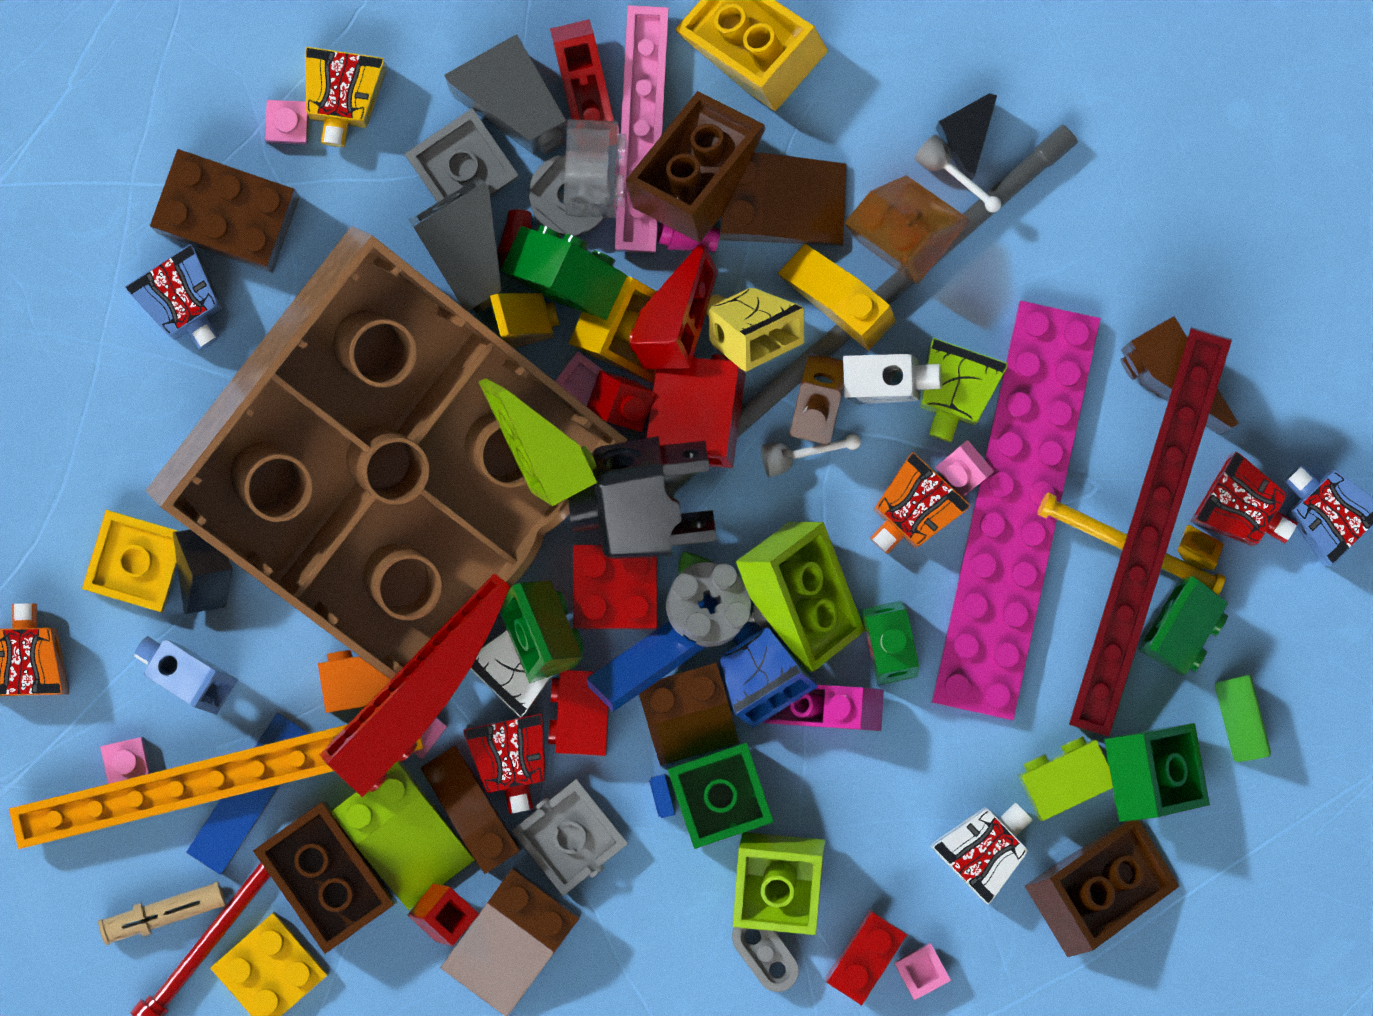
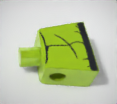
M933 338L928 349L926 364H941L942 388L922 390L920 408L935 413L928 435L946 442H952L959 421L973 426L978 422L1008 363Z

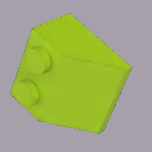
M751 832L742 833L738 850L733 927L816 935L825 840Z

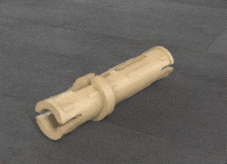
M216 881L213 884L146 906L142 903L133 905V910L104 920L100 919L98 921L99 930L105 945H109L112 942L140 933L144 937L152 934V929L219 907H225L226 901L219 881ZM195 901H200V902H197V903H194V904H191V905H188V906H185V907H182V908H179V909H176V910L167 912L168 910H171V909H174V908H177V907H180V906H183V905H186V904H189V903H192V902H195ZM155 914L158 915V916H155V917H152V918L144 919V918H146V917H149V916H152V915H155ZM139 920H141L140 922H137V923H133V924H130V925H127V926L125 925V924H128V923H131V922H134V921H139Z

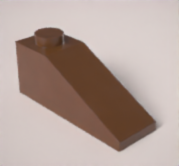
M456 745L421 767L423 774L484 874L522 850Z

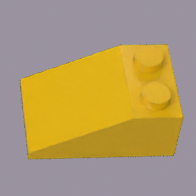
M700 0L675 28L677 34L744 91L775 112L828 52L815 26L776 0Z

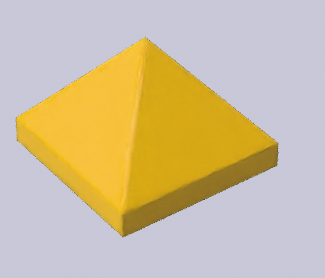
M1187 525L1177 551L1185 562L1200 569L1214 570L1224 544L1195 527Z

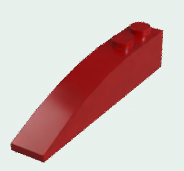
M495 573L319 754L324 762L361 797L368 791H376L387 779L388 774L386 772L397 761L402 762L414 752L417 747L416 741L447 705L472 667L495 623L510 588Z

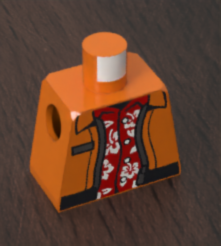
M912 452L873 509L885 522L874 532L870 539L887 555L903 538L916 549L964 513L971 505Z
M12 604V628L0 629V696L68 695L69 688L57 629L37 628V604Z

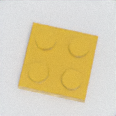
M106 510L82 589L164 613L177 570L173 532L177 530Z
M275 912L210 967L251 1016H282L329 975Z

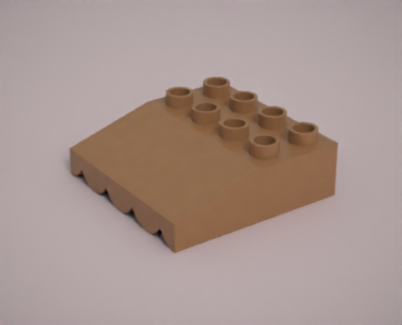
M351 226L145 491L162 509L388 678L392 679L494 573L502 578L511 588L535 559L542 545L544 535L559 525L570 514L568 498L551 506L531 493L479 381L487 378L507 389L572 440L574 439L580 447L585 445L591 454L597 447L626 442L627 439L373 235Z

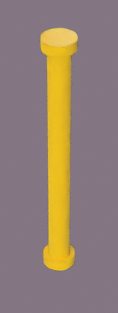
M1049 492L1044 496L1037 514L1044 518L1051 516L1116 548L1123 549L1127 536L1126 533L1056 501V496ZM1168 553L1165 555L1161 568L1180 578L1193 576L1217 595L1220 594L1226 579L1224 575L1219 573L1212 575Z

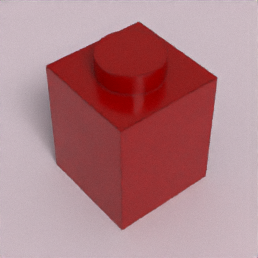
M600 370L587 408L606 422L642 432L656 393L634 380Z
M434 883L407 914L435 942L453 946L479 915L451 887Z

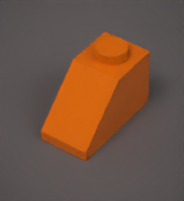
M351 650L328 653V662L318 663L325 713L365 707L391 680L359 656L352 657Z

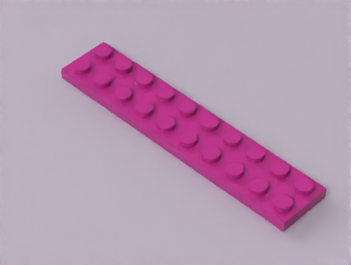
M1021 300L1018 303L1006 358L1008 365L1002 376L984 459L994 472L978 486L931 703L1014 720L1057 519L1051 516L1044 518L1037 513L1044 496L1048 492L1055 495L1056 501L1061 503L1101 318Z

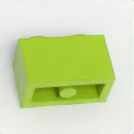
M1081 736L1060 746L1063 754L1048 760L1046 754H1043L1023 764L1026 771L1017 776L1038 820H1047L1113 788L1110 768L1097 740L1086 742L1084 737Z

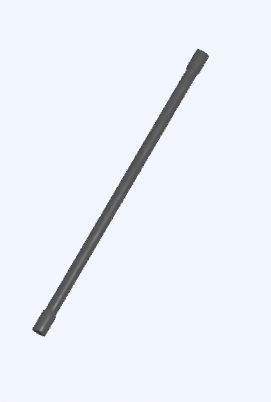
M1060 125L1035 147L1032 154L991 188L987 194L990 197H998L1002 207L1045 168L1052 166L1078 143L1077 138L1065 125ZM979 199L874 292L890 305L994 213L987 211L985 203ZM836 324L741 407L737 438L801 383L809 353L831 357L852 337ZM697 473L663 476L666 491L673 497L676 491Z

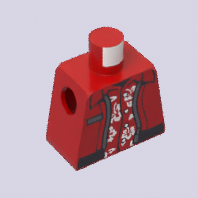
M1238 452L1228 456L1190 520L1195 525L1250 546L1258 545L1265 533L1285 544L1298 524L1278 511L1287 494Z
M543 714L463 730L486 792L491 793L504 790L509 814L534 809L529 784L546 781Z

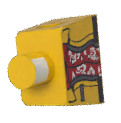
M306 47L307 115L311 120L324 122L321 144L332 147H345L348 126L367 128L386 74L387 64L384 58Z

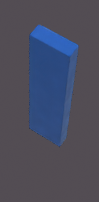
M706 595L698 605L700 609L707 608L710 614H715V607L718 605V602L715 598H711L710 595ZM668 621L587 677V685L614 712L706 647L695 644L697 641L691 640L685 635L682 637L675 631L670 621Z
M276 713L255 747L311 733L280 713ZM280 785L220 799L186 853L219 875H222Z

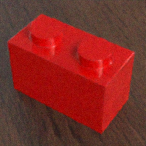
M566 670L560 673V678H552L551 703H558L557 720H549L548 744L556 745L555 753L606 756L609 707L587 685L586 678L592 675L593 671Z
M869 909L825 977L826 983L862 1006L907 934Z

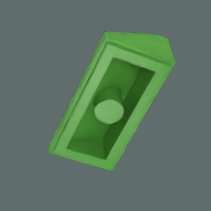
M1244 675L1215 683V690L1234 761L1243 762L1269 757L1271 750L1252 677Z

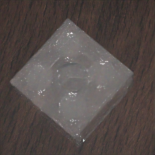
M568 119L564 207L567 216L616 218V207H624L625 175H618V166H626L627 141L626 134H619L618 122Z

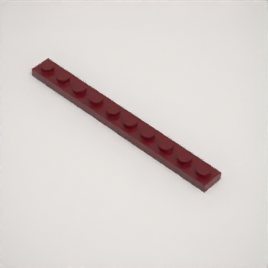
M1194 327L1190 328L1069 725L1108 737L1110 735L1230 349L1231 338Z

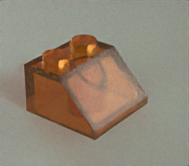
M905 175L871 190L845 221V224L860 244L916 284H919L968 224L969 219Z

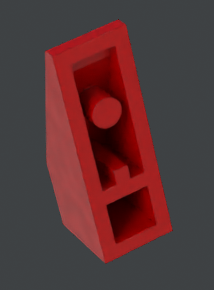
M590 19L550 28L580 155L587 157L620 149Z
M697 245L640 310L636 326L630 332L629 341L631 350L636 353L644 369L690 368L718 274V270L705 245Z

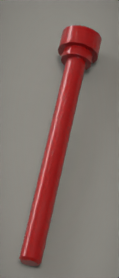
M262 863L257 866L154 996L149 995L145 1001L140 999L130 1012L132 1016L166 1015L169 1011L167 1005L271 877Z

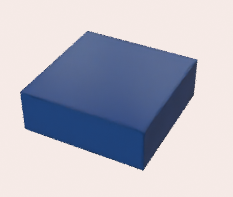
M665 774L651 777L649 782L658 817L665 818L675 815Z

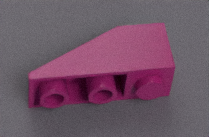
M818 685L816 689L762 723L881 731L884 690Z

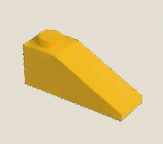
M804 244L778 272V275L868 351L896 322L891 306L858 278L807 244Z
M498 293L490 295L500 336L511 347L517 348L554 338L552 327L559 326L554 302L545 303L543 293Z

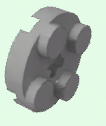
M576 154L574 156L564 155L561 157L559 155L548 159L536 170L530 183L529 200L533 214L542 226L548 227L562 236L567 233L579 237L593 231L603 222L609 211L611 190L605 172L592 159ZM565 186L567 189H571L577 186L580 189L577 194L580 202L576 205L573 203H569L567 206L561 203L563 195L559 192L561 188Z
M702 562L687 567L672 583L666 600L667 615L675 631L682 637L685 635L689 639L697 641L695 644L704 647L720 646L731 641L747 623L750 616L751 599L741 577L737 575L736 570L731 565L725 563ZM704 595H710L711 598L717 600L718 605L715 607V614H710L707 608L700 609L698 603L704 599Z

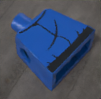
M747 622L733 638L736 646L722 654L720 658L733 710L740 719L752 728L818 687L816 681L805 670L784 641L769 627L757 632L753 623Z

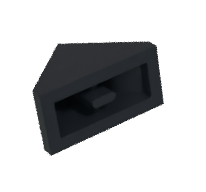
M990 93L940 120L936 126L941 139L950 148L951 156L959 171L971 181L977 170L997 95Z
M190 529L173 532L184 614L226 607L233 571L228 557Z

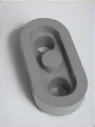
M734 927L732 932L733 944L760 983L766 989L774 992H782L791 988L798 978V964L775 931L759 930L761 933L760 940L755 944H750L745 940V933L748 928ZM775 962H780L785 966V973L781 977H773L769 972L770 966Z

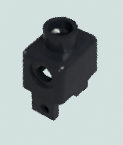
M659 436L597 447L592 453L597 467L592 471L597 483L568 498L572 532L599 529L602 552L609 559L672 556L671 546L717 541L713 510L681 513L680 503L666 491L663 477L710 471L706 440L660 446Z

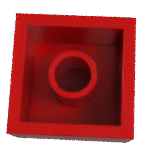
M573 545V629L656 630L657 557L609 559L604 556L601 545Z

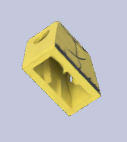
M748 288L729 298L719 294L711 296L706 315L709 317V340L717 350L745 372L804 344V307L756 288Z

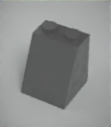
M517 34L444 75L449 90L455 99L469 109L473 108L476 114L530 153L535 154L541 150L545 155L558 149L565 143L563 138L569 135L566 119Z
M478 177L409 219L461 306L466 311L473 308L476 313L492 305L490 295L502 291L490 191L485 182Z

